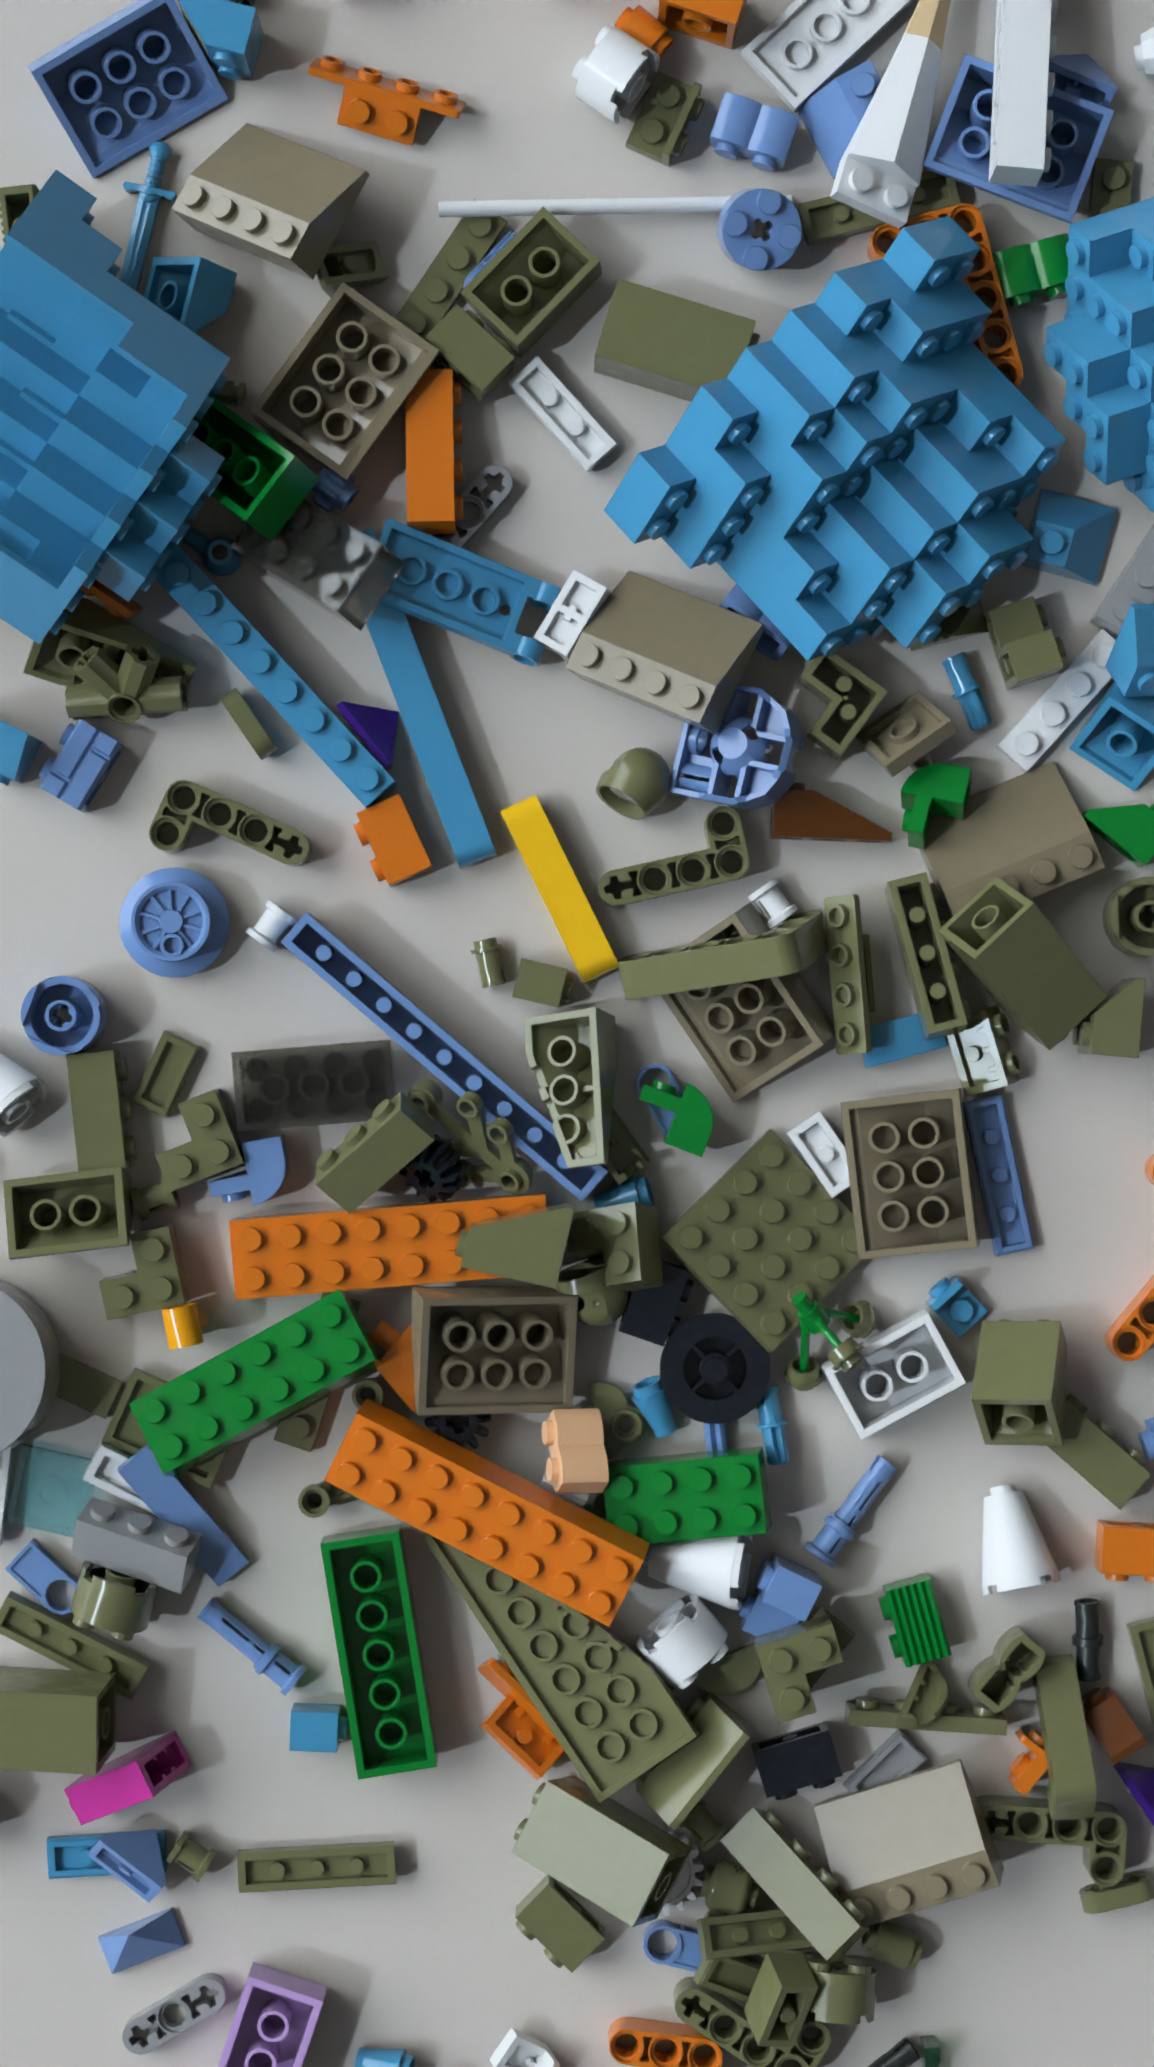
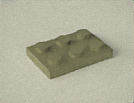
M134 1368L102 1441L132 1455L147 1445L148 1442L129 1403L166 1384L168 1381L139 1368ZM229 1448L179 1474V1476L210 1489Z

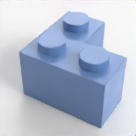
M775 1552L770 1561L763 1559L754 1579L758 1582L757 1588L753 1596L746 1595L741 1603L742 1609L738 1610L737 1616L742 1618L740 1621L742 1630L754 1636H759L796 1625L799 1620L806 1622L823 1587L817 1573Z

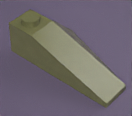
M82 597L72 613L67 609L63 610L69 616L56 635L49 631L40 644L33 641L23 672L59 685H73L76 681L84 682L73 672V667L82 654L93 645L100 647L120 666L128 644L143 642L153 646L154 650L161 655L153 678L182 676L186 678L189 686L197 662L124 619L112 615L105 608L90 599Z
M597 1007L524 1018L526 1059L530 1069L534 1070L540 1086L538 1091L541 1099L546 1103L553 1120L552 1128L567 1168L578 1169L607 1165L617 1061L615 1016Z

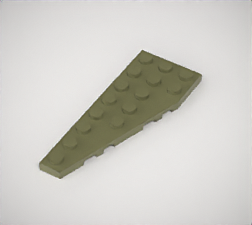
M427 1533L422 1535L599 1803L699 1735L654 1666L594 1619Z

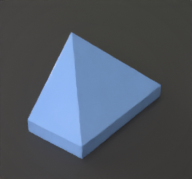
M1088 54L1054 55L1053 60H1049V72L1055 73L1054 88L1109 108L1118 86Z
M156 1829L103 1834L87 1854L148 1903L167 1883Z
M172 1907L98 1937L112 1974L186 1945Z

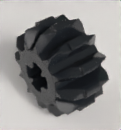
M435 1134V1141L399 1171L402 1176L407 1178L405 1186L413 1187L416 1190L417 1197L424 1194L430 1203L436 1199L445 1202L456 1191H459L467 1178L465 1172L469 1164L460 1159L463 1150H454L451 1147V1139L442 1142L440 1137Z
M453 1415L430 1416L424 1420L426 1426H438L432 1432L440 1436L443 1435L446 1439L455 1441L456 1444L464 1447V1440H467L469 1445L476 1449L479 1446V1442L473 1433L487 1437L489 1430L478 1423L491 1421L492 1415H462V1417L469 1418V1423L464 1421L463 1427L460 1429L456 1428L454 1422H448L447 1416L452 1418Z

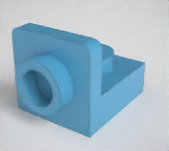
M953 1276L950 1280L946 1277L942 1278L928 1292L932 1297L926 1303L958 1338L988 1312L956 1276Z

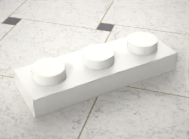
M538 356L508 382L509 387L587 473L617 446V443Z

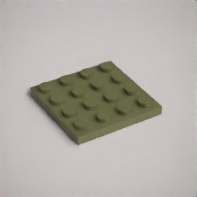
M771 1129L767 1130L660 1238V1241L769 1353L773 1352L800 1324L801 1319L797 1315L798 1309L792 1303L794 1296L800 1292H805L810 1300H815L820 1304L861 1261L858 1258L853 1213L836 1196L831 1198L817 1176Z

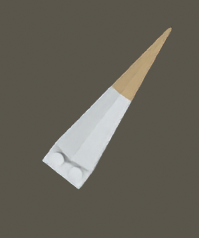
M919 0L889 66L840 160L830 195L831 198L898 229L906 224L915 190L920 185L951 0Z

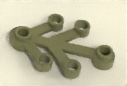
M425 1078L417 1081L409 1090L408 1098L459 1139H451V1147L454 1150H463L461 1157L481 1158L489 1165L477 1166L466 1161L469 1165L465 1172L467 1178L462 1187H467L474 1180L498 1183L502 1189L511 1194L525 1193L531 1186L533 1171L526 1160L516 1156L512 1138L514 1133L513 1125L507 1119L498 1117L493 1120L486 1130L482 1113L483 1100L477 1093L467 1091L457 1101L456 1109L461 1116L467 1118L468 1128L441 1104L443 1092L437 1083ZM440 1137V1139L442 1140V1142H446V1141L450 1140V1139H443V1138ZM489 1140L498 1145L500 1154L490 1147Z

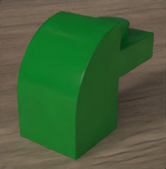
M936 763L916 770L907 778L901 789L902 809H906L903 817L902 831L908 833V847L924 849L932 814L964 820L972 787V768Z
M654 1079L652 1086L643 1084L638 1099L674 1112L663 1142L702 1157L713 1127L712 1109L706 1097L697 1088L685 1083L680 1097L674 1095L676 1087Z

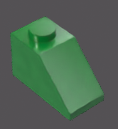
M1146 804L1090 809L1082 812L1087 826L1138 868L1146 866L1154 856V804L1150 807Z

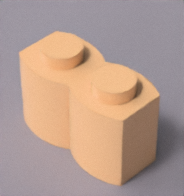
M599 1408L553 1409L548 1419L543 1421L541 1428L542 1442L544 1445H548L551 1458H548L546 1463L548 1482H553L556 1494L602 1493L609 1483V1468Z

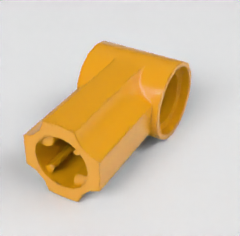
M197 1303L162 1309L169 1349L183 1348L204 1342L202 1328L207 1325V1316L204 1310H200L197 1307Z

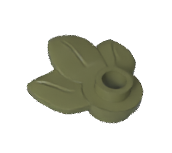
M593 1382L589 1387L592 1404L584 1405L578 1409L599 1408L603 1423L604 1447L607 1459L611 1460L618 1456L625 1444L635 1443L643 1436L646 1429V1420L637 1407L627 1404L621 1389L605 1382ZM623 1417L631 1418L634 1421L633 1428L628 1431L622 1430L619 1427L620 1419Z

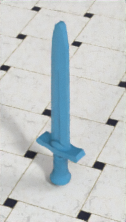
M160 141L153 142L149 146L151 162L149 163L150 167H148L145 180L146 184L123 183L124 190L127 193L139 194L120 278L123 283L138 292L160 200L165 199L174 204L178 197L174 192L159 188L164 173L163 170L165 169L164 164L172 155L171 147Z

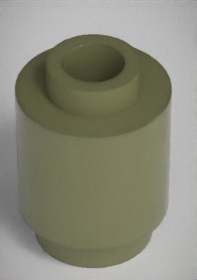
M887 1921L868 1926L870 1929L862 1938V1947L866 1948V1956L868 1958L902 1970L906 1967L914 1969L917 1966L923 1951V1939L917 1937L915 1931Z

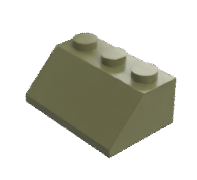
M542 207L460 293L492 333L504 339L512 348L513 353L521 359L602 275L601 262L549 211Z
M123 1167L3 1180L8 1255L10 1260L129 1246L133 1203L130 1194V1174Z
M708 1692L703 1698L697 1695L685 1710V1714L699 1735L637 1777L638 1779L636 1780V1791L674 1831L750 1738L746 1720L717 1696Z

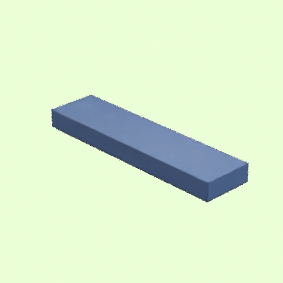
M1000 1094L964 1102L965 1118L994 1255L1001 1256L1034 1249V1241L1003 1095Z
M149 1444L145 1445L118 1467V1473L160 1520L202 1534L197 1563L218 1587L249 1563V1557L178 1476L163 1475Z

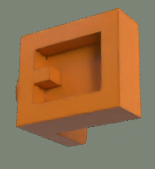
M1019 1727L1015 1734L1019 1741L1028 1747L1030 1751L1027 1755L1022 1752L1015 1758L1009 1768L1011 1774L1008 1776V1779L1017 1791L1026 1796L1048 1767L1042 1735L1034 1729L1028 1734Z

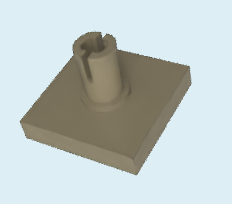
M917 691L858 732L855 738L860 747L887 773L894 777L908 766H911L915 772L926 765L936 764L930 751L958 731L947 715L921 692Z

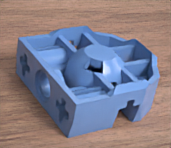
M738 684L721 724L711 739L710 754L712 758L701 756L707 748L709 732L684 722L668 792L677 796L722 805L726 804L740 809H758L778 802L795 782L797 773L792 770L794 765L792 757L793 754L797 753V749H803L805 741L799 718L780 700L764 689ZM750 694L758 696L753 719L746 718L751 698ZM753 727L756 730L758 739L750 740L744 731ZM770 744L783 746L779 765L765 763L767 760V756H764L765 749H770ZM735 775L738 778L734 798H729L727 793L731 776ZM692 778L700 779V780H705V781H709V782L694 780V779H692Z

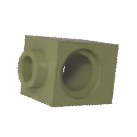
M521 958L512 997L559 1008L560 1000L566 1002L569 1000L573 979L566 977L568 969Z

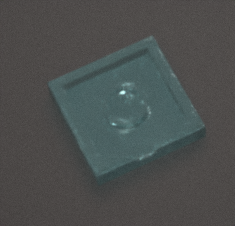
M28 1444L21 1445L4 1522L74 1538L76 1519L92 1498L95 1485L83 1480V1475L92 1459Z

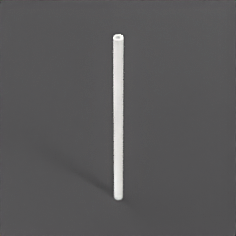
M791 194L784 195L793 203ZM731 196L438 201L439 217L535 216L542 207L552 215L721 212L723 205Z

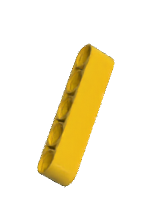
M535 794L501 810L500 813L584 984L618 968L617 959Z

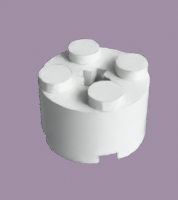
M605 25L596 38V47L588 58L583 56L577 62L572 77L577 80L575 88L576 98L615 124L620 123L619 115L627 119L645 97L651 86L646 77L650 69L657 72L660 56L620 28Z
M693 1594L689 1595L691 1602L685 1604L682 1599H679L658 1614L647 1626L651 1634L646 1640L640 1635L636 1644L639 1651L654 1666L668 1684H676L680 1689L689 1686L697 1678V1671L708 1662L711 1664L716 1663L729 1649L724 1643L728 1635L727 1630L700 1598Z

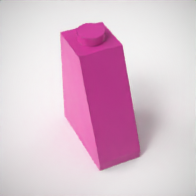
M174 1730L104 1764L96 1775L83 1774L65 1788L64 1791L69 1799L72 1810L75 1812L80 1824L83 1825L155 1797L189 1769L192 1764Z

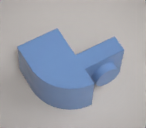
M284 1134L241 1143L247 1174L210 1181L211 1198L222 1196L223 1203L246 1198L245 1191L250 1190L254 1206L273 1197L284 1185L289 1170Z

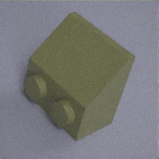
M1146 978L1122 979L1106 993L1108 996L1097 1006L1096 1010L1086 1016L1073 1029V1045H1078V1053L1139 1058Z

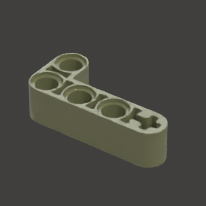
M178 780L170 785L149 830L152 844L159 850L167 853H178L183 850L188 844L196 824L289 866L296 867L305 864L312 854L310 840L300 831L188 780ZM183 789H192L195 793V803L188 809H180L176 804L177 794ZM219 805L229 806L232 814L230 821L223 826H217L212 821V812ZM262 821L267 826V836L260 842H251L247 835L248 827L253 822ZM174 824L179 830V837L174 844L166 846L160 840V831L164 826ZM278 828L282 829L278 837L287 842L293 843L295 838H299L298 845L303 848L300 855L293 854L291 858H287L288 851L277 844H274L272 852L268 850L276 839Z
M718 806L708 813L704 821L708 849L615 869L605 873L598 884L600 899L609 906L619 907L740 879L748 870L749 854L739 814L729 806ZM718 814L729 816L733 822L732 832L727 835L717 834L712 828L711 821L713 817ZM727 852H733L741 859V869L735 874L726 873L720 866L721 856ZM696 861L702 866L703 876L700 881L689 882L683 878L681 868L685 862ZM650 869L661 871L665 877L664 887L658 891L647 889L643 883V875ZM629 873H637L636 885L641 895L633 896V888L623 890L620 899H614L612 893H605L604 888L610 885L611 878H617L619 884L631 882Z
M1072 1654L1046 1656L1040 1669L1033 1675V1682L1049 1773L1047 1797L1050 1817L1052 1821L1092 1818L1097 1802V1788L1075 1660Z
M982 1795L977 1797L984 1818L987 1817L988 1811H993L996 1816L990 1817L989 1824H987L993 1840L1083 1846V1864L1095 1883L1100 1886L1110 1887L1119 1883L1123 1878L1126 1859L1127 1825L1118 1810L1111 1804L1096 1802L1092 1818L1076 1819L1073 1827L1062 1830L1058 1828L1059 1821L1051 1820L1048 1799ZM1027 1812L1037 1814L1036 1822L1032 1826L1021 1827L1018 1825L1019 1819L1023 1814ZM1106 1817L1115 1819L1114 1827L1110 1831H1097L1098 1823ZM1004 1819H1008L1009 1826L1006 1825ZM1102 1857L1112 1858V1865L1109 1869L1105 1871L1095 1870V1864L1098 1859Z
M686 1977L676 1984L674 2004L678 2017L751 2067H780L788 2059L797 2060L800 2063L799 2067H816L830 2046L831 2035L828 2023L815 2021V2013L808 2011L794 2046H765L760 2050H752L747 2044L754 2038V2035L744 2014L743 2007L725 1995L698 1986L693 1980L694 1977ZM695 1995L698 1996L699 2004L695 2001L690 2002L689 2005L685 2004V1997L693 1999ZM703 2009H705V2010L707 2011L705 2017H704V2011H703ZM728 2015L735 2021L728 2028H719L714 2024L715 2020L720 2016ZM810 2026H816L822 2030L821 2034L814 2039H806L802 2036V2033Z

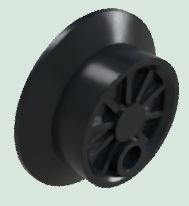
M708 1313L687 1320L671 1334L661 1354L660 1377L667 1397L681 1413L699 1422L722 1424L743 1417L760 1402L769 1383L770 1359L768 1351L734 1316L723 1313Z

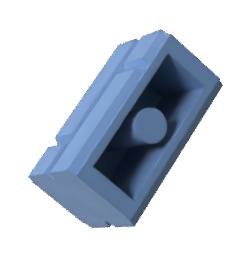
M79 719L76 725L70 723L63 732L59 741L63 748L57 758L50 757L42 767L39 777L43 781L39 787L85 813L125 746Z

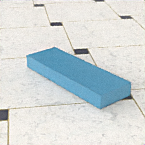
M166 1829L156 1830L164 1872H167L168 1862L165 1861L167 1858ZM110 1833L48 1836L46 1842L49 1879L112 1875L87 1855L103 1834Z

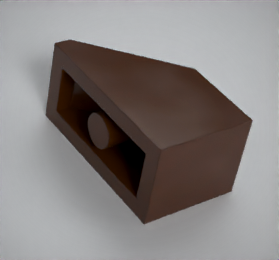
M1108 1686L1104 1689L1100 1687L1094 1688L1082 1696L1086 1725L1114 1765L1148 1744Z

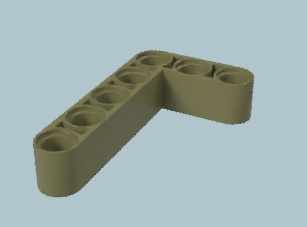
M811 910L788 917L768 932L641 952L622 957L617 962L625 997L627 1000L641 999L780 977L800 972L828 952L826 924L822 910Z

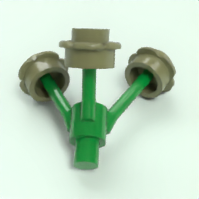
M800 1292L794 1296L792 1303L798 1309L797 1315L801 1319L800 1356L793 1357L789 1361L788 1368L784 1371V1378L790 1381V1385L795 1389L808 1391L821 1383V1376L823 1375L818 1360L809 1356L810 1332L812 1334L821 1332L835 1348L827 1356L834 1364L832 1369L836 1371L842 1368L847 1373L864 1358L860 1353L864 1348V1344L858 1345L853 1338L868 1337L876 1327L877 1316L875 1309L865 1300L849 1303L843 1311H839L818 1304L815 1300H810L805 1292ZM830 1318L841 1320L842 1328L851 1337L841 1342L828 1327Z

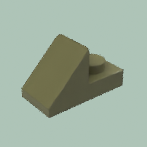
M376 240L331 246L316 273L321 288L330 298L342 282L350 287L381 284L388 278Z

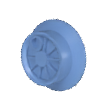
M164 868L144 876L128 892L120 911V934L130 956L147 971L169 978L187 977L206 969L221 954L230 930L229 910L222 893L205 876L184 868Z

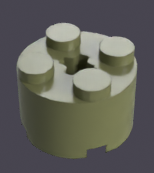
M1142 877L1121 884L1110 893L1103 909V927L1110 943L1116 949L1130 956H1154V877ZM1144 910L1148 914H1153V921L1147 922L1146 927L1144 921H1139V913L1144 912Z
M84 1561L70 1607L71 1612L74 1614L72 1622L80 1628L94 1629L97 1627L110 1631V1635L116 1639L131 1641L135 1633L147 1629L159 1586Z
M805 1952V1959L818 1985V1990L809 2009L810 2012L815 2013V2021L855 2025L860 2024V2016H865L868 2023L873 2022L877 1970L871 1967L872 1965L867 1964V1957L844 1955V1961H837L835 1963L826 1961L819 1952Z

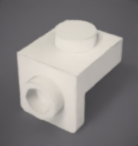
M512 2027L489 2059L493 2067H560L559 2062L547 2044Z

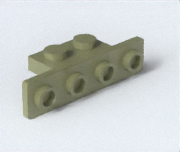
M851 894L826 897L824 899L836 1053L838 1055L870 1053L872 1046L869 1013L875 1012L870 940L869 934H862L859 896Z

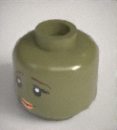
M721 1859L714 1867L708 1865L700 1896L705 1897V1904L710 1910L725 1915L744 1914L746 1907L754 1909L760 1885L753 1883V1877L742 1865Z

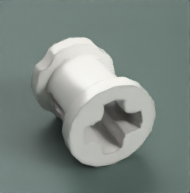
M776 877L747 897L750 902L755 901L768 920L767 926L769 929L798 910L795 905H790L777 886L779 881Z
M268 900L265 904L267 910L253 928L249 927L246 930V933L269 950L275 952L278 948L276 943L287 927L294 925L297 920Z

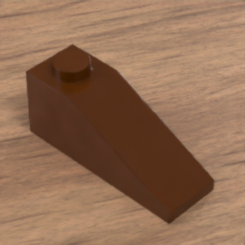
M794 782L782 798L771 805L770 839L889 843L892 841L891 832L815 790H805V783Z

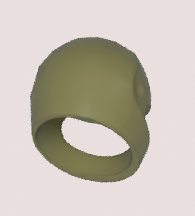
M636 747L621 754L614 761L610 769L602 773L596 786V793L607 806L617 813L630 819L641 820L666 799L669 794L671 773L667 762L660 754L648 748ZM609 787L624 793L635 801L637 805L622 800Z
M604 1257L589 1259L562 1270L555 1289L560 1294L578 1295L581 1297L578 1299L577 1319L589 1326H605L615 1322L625 1312L630 1299V1292L606 1286Z

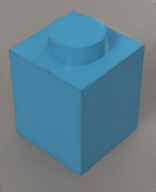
M294 1703L290 1717L289 1751L337 1753L340 1741L347 1740L348 1717L341 1716V1704Z

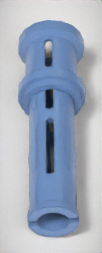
M877 1455L835 1514L831 1513L825 1517L824 1521L826 1524L812 1543L807 1542L804 1547L833 1568L836 1564L834 1558L848 1540L852 1541L855 1538L854 1534L856 1531L854 1528L898 1469Z
M212 1598L197 1616V1618L203 1620L227 1642L254 1662L253 1668L256 1669L255 1672L259 1675L264 1673L280 1686L281 1693L286 1696L307 1669L304 1665H296L281 1652L280 1645H275L273 1642L269 1645L242 1621L220 1605L215 1598Z

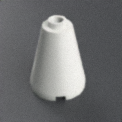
M0 1053V1136L4 1138L20 1128L34 1115L37 1110L32 1105L38 1097L44 1102L49 1088L42 1079Z
M1013 1484L990 1488L991 1496L984 1497L983 1595L993 1594L992 1586L995 1585L997 1592L1045 1585V1576L1051 1575L1052 1583L1060 1582L1059 1570L1023 1491H1014Z
M752 1535L652 1543L649 1545L642 1568L648 1569V1576L652 1579L731 1610H741L742 1604L737 1597H746L752 1554L744 1553L745 1543H752Z

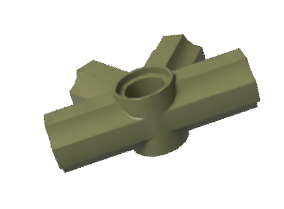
M143 642L128 644L120 666L100 647L93 645L74 664L73 672L85 684L67 685L65 690V707L68 717L73 718V720L111 717L119 723L130 724L137 721L141 714L187 711L189 707L188 684L186 678L182 676L153 678L161 655L151 645Z

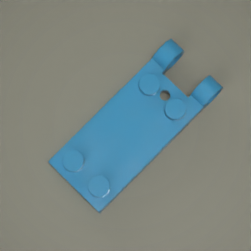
M387 518L358 594L509 655L519 663L538 667L545 646L535 639L515 633L526 600L536 608L549 612L562 589ZM501 606L508 607L509 615H502L499 608Z

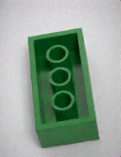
M208 394L214 401L201 420L194 416L193 419L199 425L192 435L225 458L217 471L222 476V479L210 497L272 542L320 477L291 452Z
M763 1446L608 1461L609 1483L603 1490L607 1521L649 1543L767 1533L772 1526Z

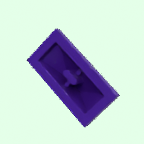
M343 701L336 705L338 711L386 771L391 769L394 760L399 712Z
M1124 1762L1116 1763L1113 1765L1114 1769L1154 1826V1768Z

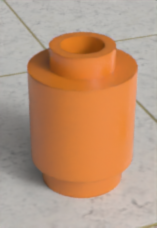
M638 5L634 10L627 7L614 25L658 53L660 60L674 42V38L668 34L669 29L641 5Z

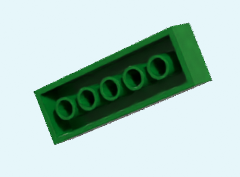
M339 1289L129 1403V1406L163 1475L176 1477L382 1365L383 1362L348 1294Z
M396 1524L324 1536L320 1546L358 1780L437 1767L439 1754L402 1525Z

